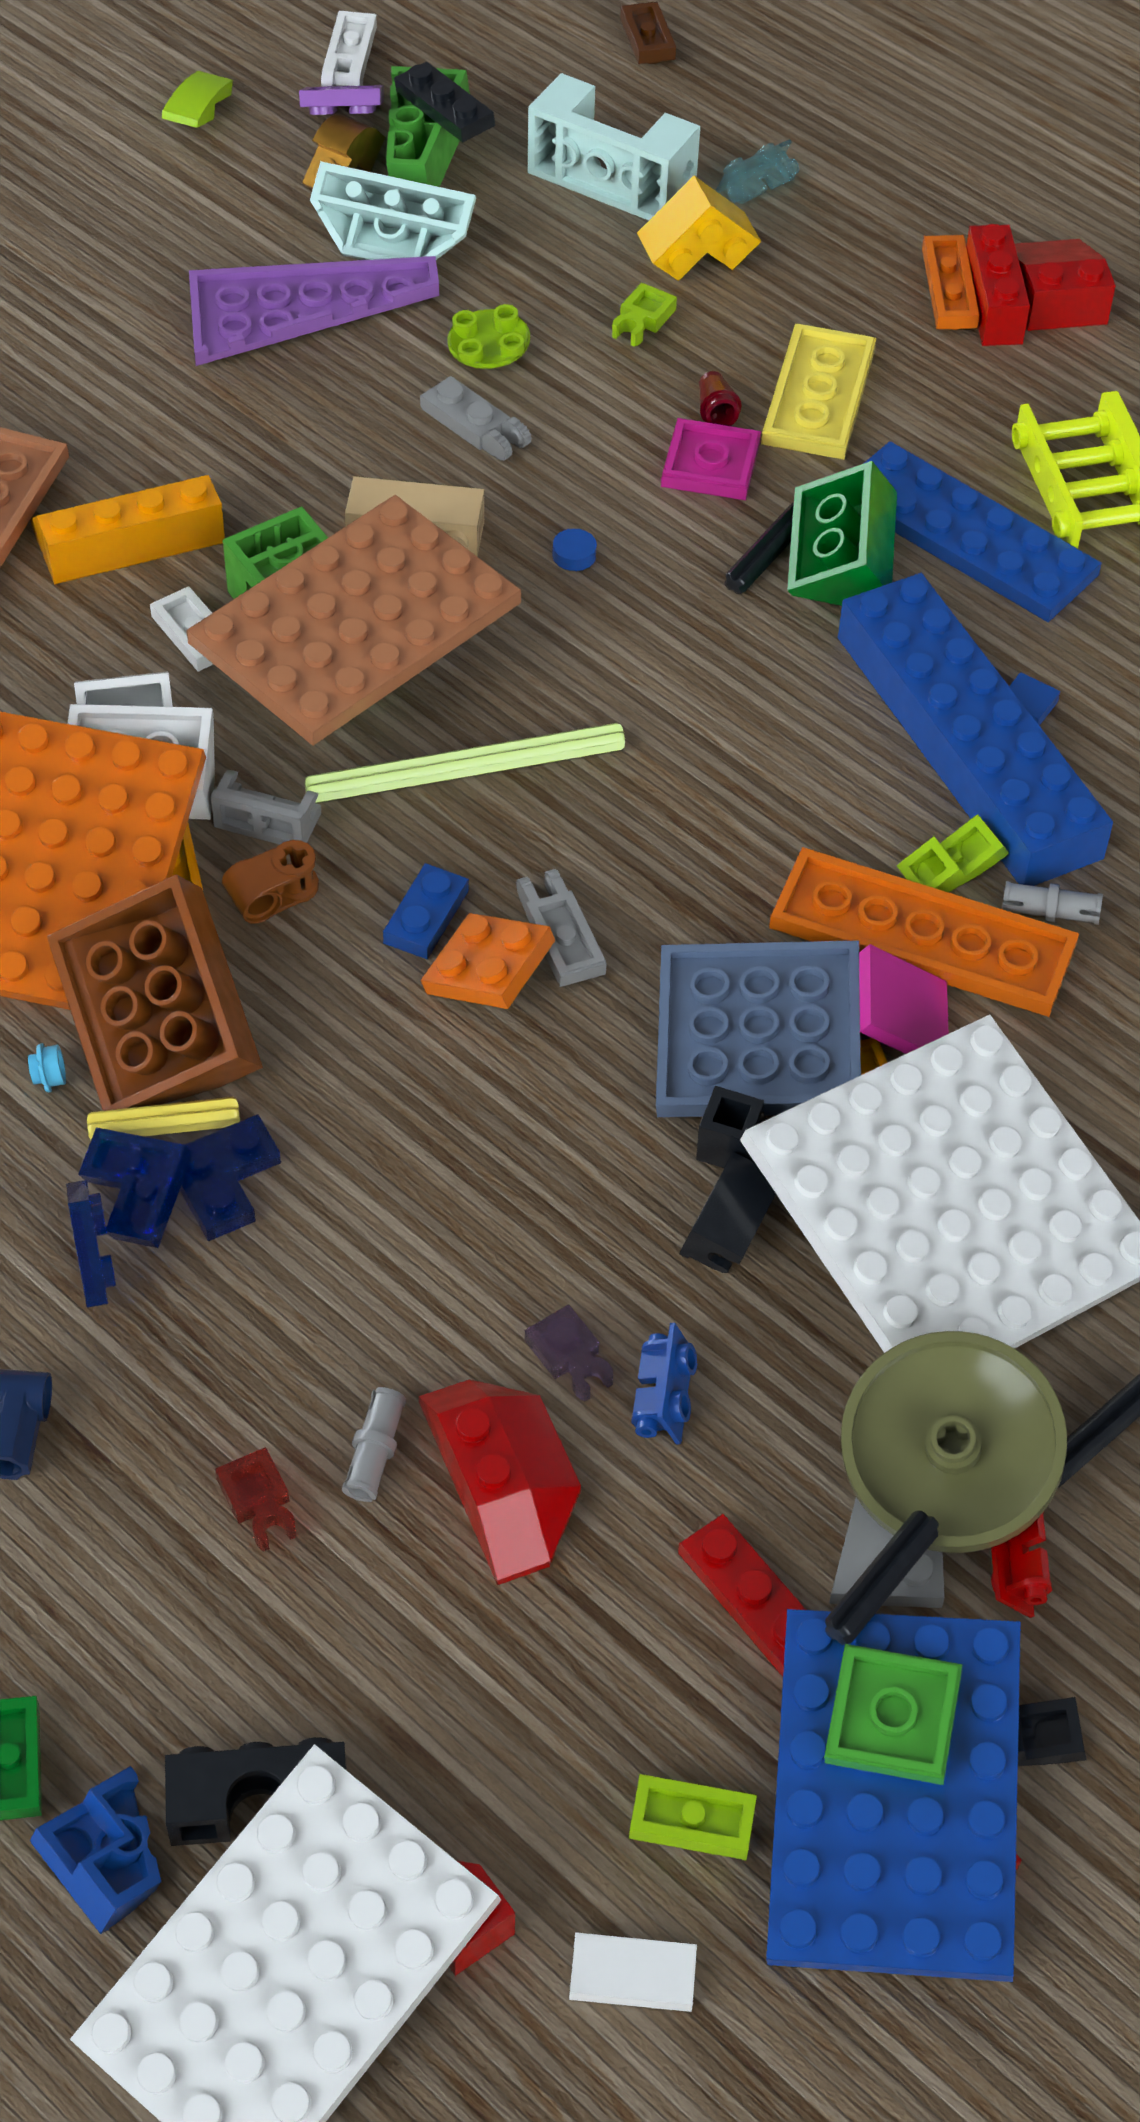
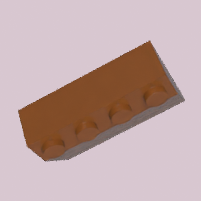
M176 874L47 936L103 1111L165 1104L220 1088L263 1068L201 887Z

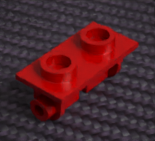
M1044 1512L1019 1535L1002 1544L991 1547L993 1565L991 1584L996 1600L1029 1618L1035 1616L1034 1605L1046 1603L1048 1600L1047 1594L1052 1591L1047 1550L1039 1547L1029 1551V1547L1046 1541Z

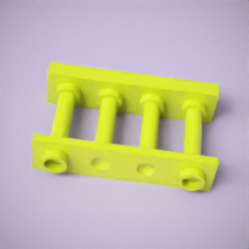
M1119 392L1101 393L1098 411L1094 412L1092 417L1044 424L1037 423L1029 403L1021 404L1017 423H1014L1012 426L1013 445L1022 452L1051 515L1055 536L1078 549L1082 530L1138 522L1140 525V435ZM1095 434L1096 437H1101L1104 446L1052 453L1046 441ZM1109 463L1110 466H1115L1119 475L1066 483L1060 470ZM1123 492L1124 495H1129L1133 505L1079 512L1074 499Z

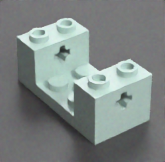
M560 73L528 106V173L646 220H650L693 175L697 177L700 126L664 113L642 138L595 121V86ZM598 158L604 161V163L607 166V169L601 167V163L598 160Z

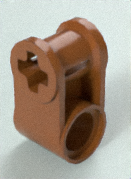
M289 840L255 857L241 860L225 872L222 877V884L246 922L250 924L264 922L281 911L299 903L307 902L316 895L319 888V879L313 870L316 863L314 849L308 843L301 840ZM290 854L291 864H287L286 856ZM300 879H304V889H301Z

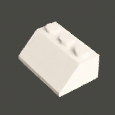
M70 704L67 724L204 749L206 761L189 819H211V794L215 783L214 718L212 708Z

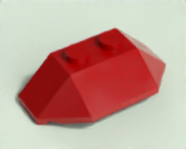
M471 1379L419 1396V1404L497 1585L550 1567L556 1553V1548L581 1493V1484L541 1396Z

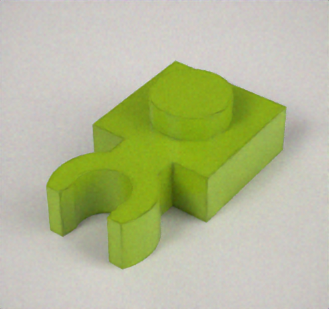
M641 282L621 304L620 315L613 320L612 338L617 339L621 333L631 332V345L634 347L638 346L643 341L645 329L656 333L676 311L677 297Z

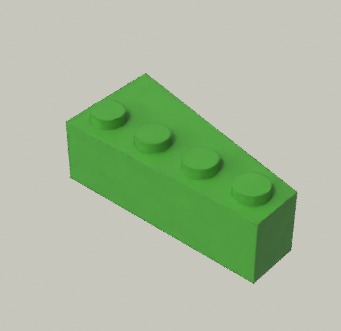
M391 66V109H389L388 118L390 129L388 131L386 156L388 176L440 187L460 140L396 92L394 77L408 71L411 67ZM436 68L470 94L467 70Z

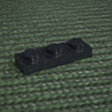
M427 61L414 65L408 71L394 77L396 92L462 143L496 126L492 110Z

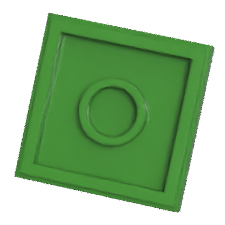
M845 1644L824 1756L825 1764L944 1785L962 1675V1664Z

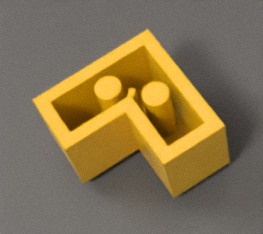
M694 175L637 232L652 263L678 281L706 253H709L733 270L761 243L745 212Z

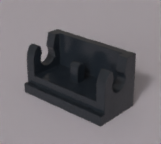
M733 1151L679 1252L681 1256L687 1259L691 1257L709 1268L722 1273L729 1272L732 1266L730 1261L740 1264L776 1195L756 1163Z

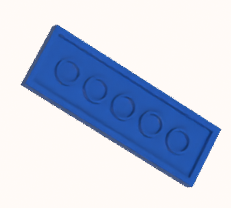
M891 441L866 461H873L897 491L896 534L1048 623L1099 576L1102 562Z

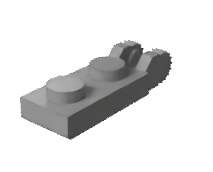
M449 376L420 395V407L423 411L477 449H483L500 461H504L512 455L513 451L510 443L515 444L516 447L524 448L531 442V434L524 423H521L514 416L510 418V416L452 376Z
M552 869L545 872L544 883L550 896L541 899L528 876L517 879V893L529 923L550 926L555 938V942L545 957L559 986L563 987L605 975L607 963L572 890H567L558 870Z

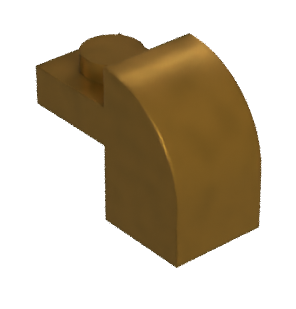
M341 114L330 116L322 123L312 140L318 147L302 183L313 190L320 161L371 172L385 136L377 129Z

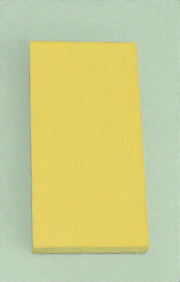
M795 323L762 431L761 445L844 460L874 355L877 338Z

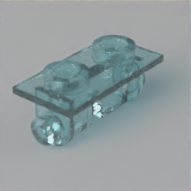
M789 139L776 146L773 143H769L758 150L754 156L746 160L740 157L730 162L723 170L724 176L716 191L719 193L728 188L730 200L734 203L739 202L743 204L766 192L768 188L762 181V178H764L771 190L794 180L795 175L799 172V165L795 159H789L786 154L792 143Z

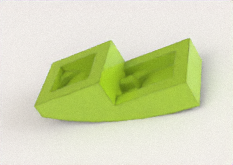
M196 71L186 78L174 91L162 110V119L195 128L214 119L215 104L232 95L233 80Z
M977 814L941 843L933 836L896 866L907 880L950 892L982 874L1009 853Z

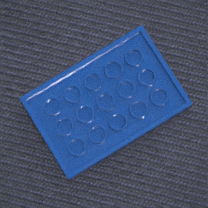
M787 1609L766 1955L767 1965L1013 1982L1021 1622L875 1614L854 1641L849 1644L962 1664V1675L944 1785L825 1764L824 1756L845 1645L840 1644L836 1639H831L825 1632V1619L832 1611Z

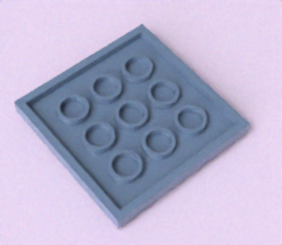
M859 940L661 945L656 1082L657 1117H703L715 1086L764 1100V1115H778L861 1076Z

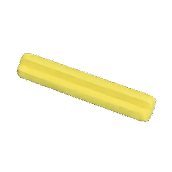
M235 1097L91 1112L87 1116L88 1136L93 1142L236 1127L240 1123L239 1104Z

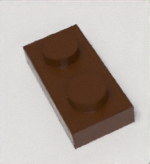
M657 1L621 6L620 20L638 64H657L661 61L676 59V45Z

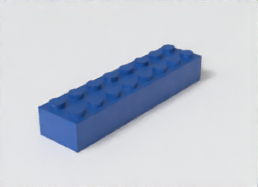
M922 572L843 599L838 631L839 641L969 818L972 819L978 814L1006 848L1009 854L1001 861L1017 883L1035 886L1103 860L1113 826L1112 819Z

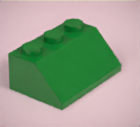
M873 461L795 487L787 591L791 596L842 606L843 599L892 583L897 491Z

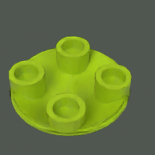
M509 304L499 305L495 309H483L474 312L462 310L457 312L452 318L453 326L447 337L449 351L455 359L467 366L480 369L498 368L516 361L528 349L531 338L530 330L527 324L518 316L517 308Z

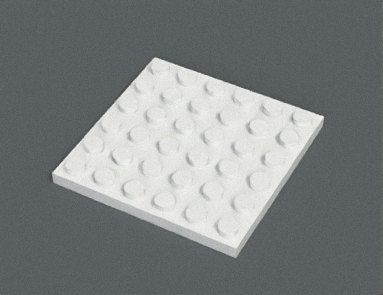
M990 1014L745 1130L740 1139L884 1353L911 1338L943 1331L977 1333L999 1340L1015 1349L1140 1282V1220Z

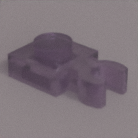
M569 1304L525 1330L526 1344L554 1379L567 1372L572 1376V1390L580 1400L586 1402L590 1399L591 1388L584 1380L587 1377H598L607 1388L613 1385V1369L606 1360L595 1357L599 1353L600 1342Z

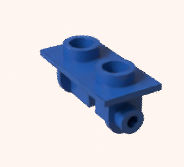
M670 1323L668 1336L660 1333L651 1334L649 1340L642 1345L638 1380L642 1385L654 1383L656 1385L655 1387L636 1388L631 1423L636 1427V1434L644 1438H653L657 1435V1431L666 1430L677 1445L682 1442L684 1423L689 1421L691 1415L688 1389L690 1375H694L697 1370V1355L693 1344L688 1343L676 1323Z

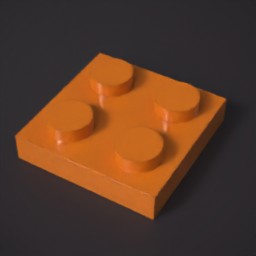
M469 913L422 977L421 983L428 995L508 1009L555 942V938L550 926Z

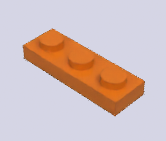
M964 235L924 236L922 251L936 329L958 330L978 328L980 315Z

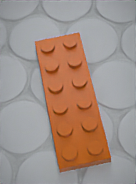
M802 847L775 905L769 925L770 929L811 942L859 940V952L871 944L947 981L949 986L1050 1017L1079 937V933L804 847Z

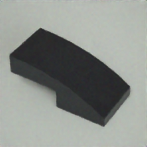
M1076 1697L1019 1705L1018 1766L1060 1764L1087 1760Z

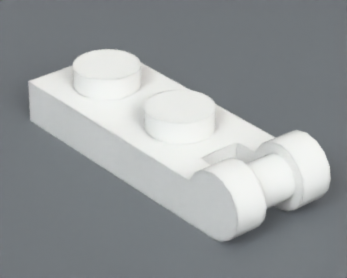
M338 11L322 69L321 87L363 86V78L377 28L376 14Z

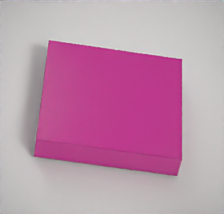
M677 418L662 472L661 487L746 501L760 446L761 431Z
M871 944L859 952L860 1033L905 1054L949 1034L947 981Z

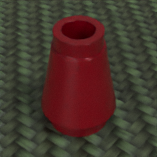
M707 372L699 381L701 418L707 423L732 426L737 421L741 412V400L719 372Z

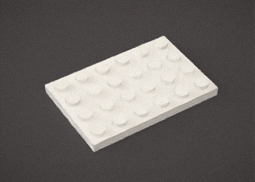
M314 1744L70 2040L161 2122H326L500 1903L501 1899L492 1889Z

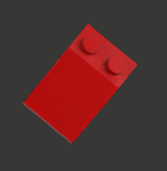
M1080 239L1015 244L1030 303L1026 325L1028 331L1108 324L1116 285L1106 258Z

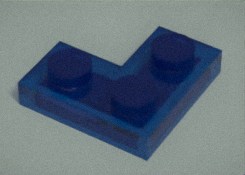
M259 1114L164 1153L166 1166L208 1241L256 1222L255 1210L238 1181L281 1163L280 1151Z
M96 1127L78 1175L88 1183L120 1189L105 1232L116 1240L159 1248L193 1152L184 1144Z
M87 1180L67 1183L68 1206L86 1306L88 1308L108 1304L106 1288L116 1286L111 1254L100 1256L97 1236L107 1234L100 1193H89Z

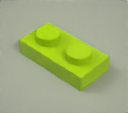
M640 1774L629 1839L747 1860L757 1795Z

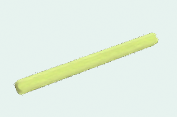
M612 723L307 776L305 778L306 792L313 791L318 793L315 803L620 751L625 747V735L621 724Z

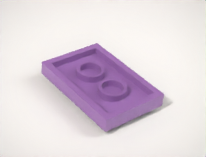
M384 85L305 87L299 90L300 107H309L310 115L333 114L337 111V106H349V114L373 113L376 110V105H381L384 102Z

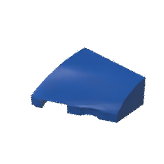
M131 1766L89 1789L82 1803L37 1827L30 1839L31 1844L100 1934L120 1922L157 1890L161 1883L156 1857L151 1854L148 1848L147 1840L150 1835L147 1816L139 1815L134 1792L139 1780L137 1773Z

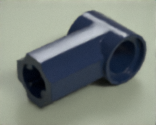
M0 1369V1479L18 1480L19 1477L29 1475L31 1472L40 1421H47L51 1407L52 1376L49 1372Z

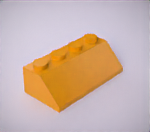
M209 475L37 515L30 519L54 584L222 544L223 539H225L222 503Z

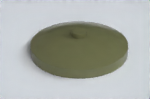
M943 1331L924 1334L906 1340L882 1354L866 1369L854 1386L845 1407L841 1426V1448L843 1464L851 1488L866 1512L880 1526L892 1535H895L913 1512L922 1510L928 1516H933L939 1523L937 1528L938 1537L928 1550L945 1553H966L1002 1544L1019 1535L1040 1517L1056 1494L1062 1479L1067 1452V1430L1062 1407L1054 1389L1039 1368L1026 1356L1011 1346L988 1336L963 1331Z

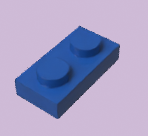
M425 863L383 931V944L428 960L467 895L469 879Z

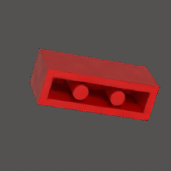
M998 224L969 226L966 248L980 315L978 330L982 346L1023 345L1030 303L1010 225Z

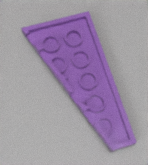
M425 256L189 270L196 366L437 297L439 296V278L436 257Z

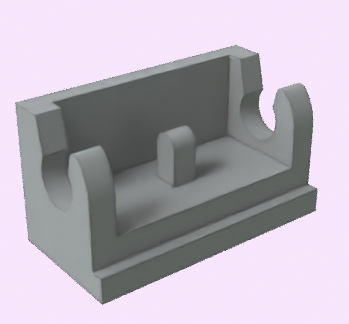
M228 769L224 773L217 789H214L211 794L214 827L279 845L289 840L308 842L321 815V805L315 803L318 797L317 792L307 791L301 803L242 788L241 783L235 782L238 776L237 771Z

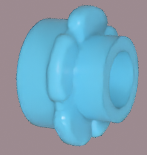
M44 1043L38 1044L36 1054L28 1055L31 1080L34 1085L42 1083L46 1092H52L51 1087L66 1084L63 1054L59 1045L45 1047Z

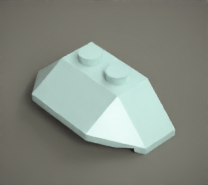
M320 161L310 201L343 256L360 260L435 256L437 260L466 237L476 196L474 194Z

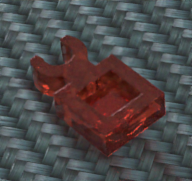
M266 1447L215 1468L216 1480L238 1524L254 1518L252 1523L253 1535L259 1549L263 1552L270 1549L268 1536L265 1531L274 1525L283 1527L290 1540L296 1538L294 1516L287 1508L281 1506L290 1502L289 1491Z

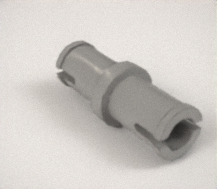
M1006 881L1002 909L1013 913L1044 916L1045 922L1055 923V918L1099 925L1103 894L1059 889L1060 884L1050 883V887L1046 888Z
M378 1387L372 1391L371 1402L363 1427L355 1432L352 1440L355 1452L346 1481L342 1486L343 1493L350 1498L363 1502H372V1500L377 1498V1490L386 1461L394 1456L397 1442L393 1438L402 1409L406 1404V1398L400 1392L385 1387Z

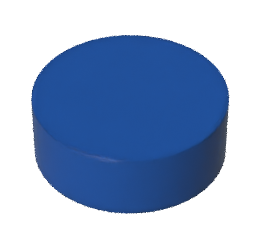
M567 529L558 533L553 539L552 557L559 567L569 571H580L589 568L595 562L597 542L589 532L582 529Z

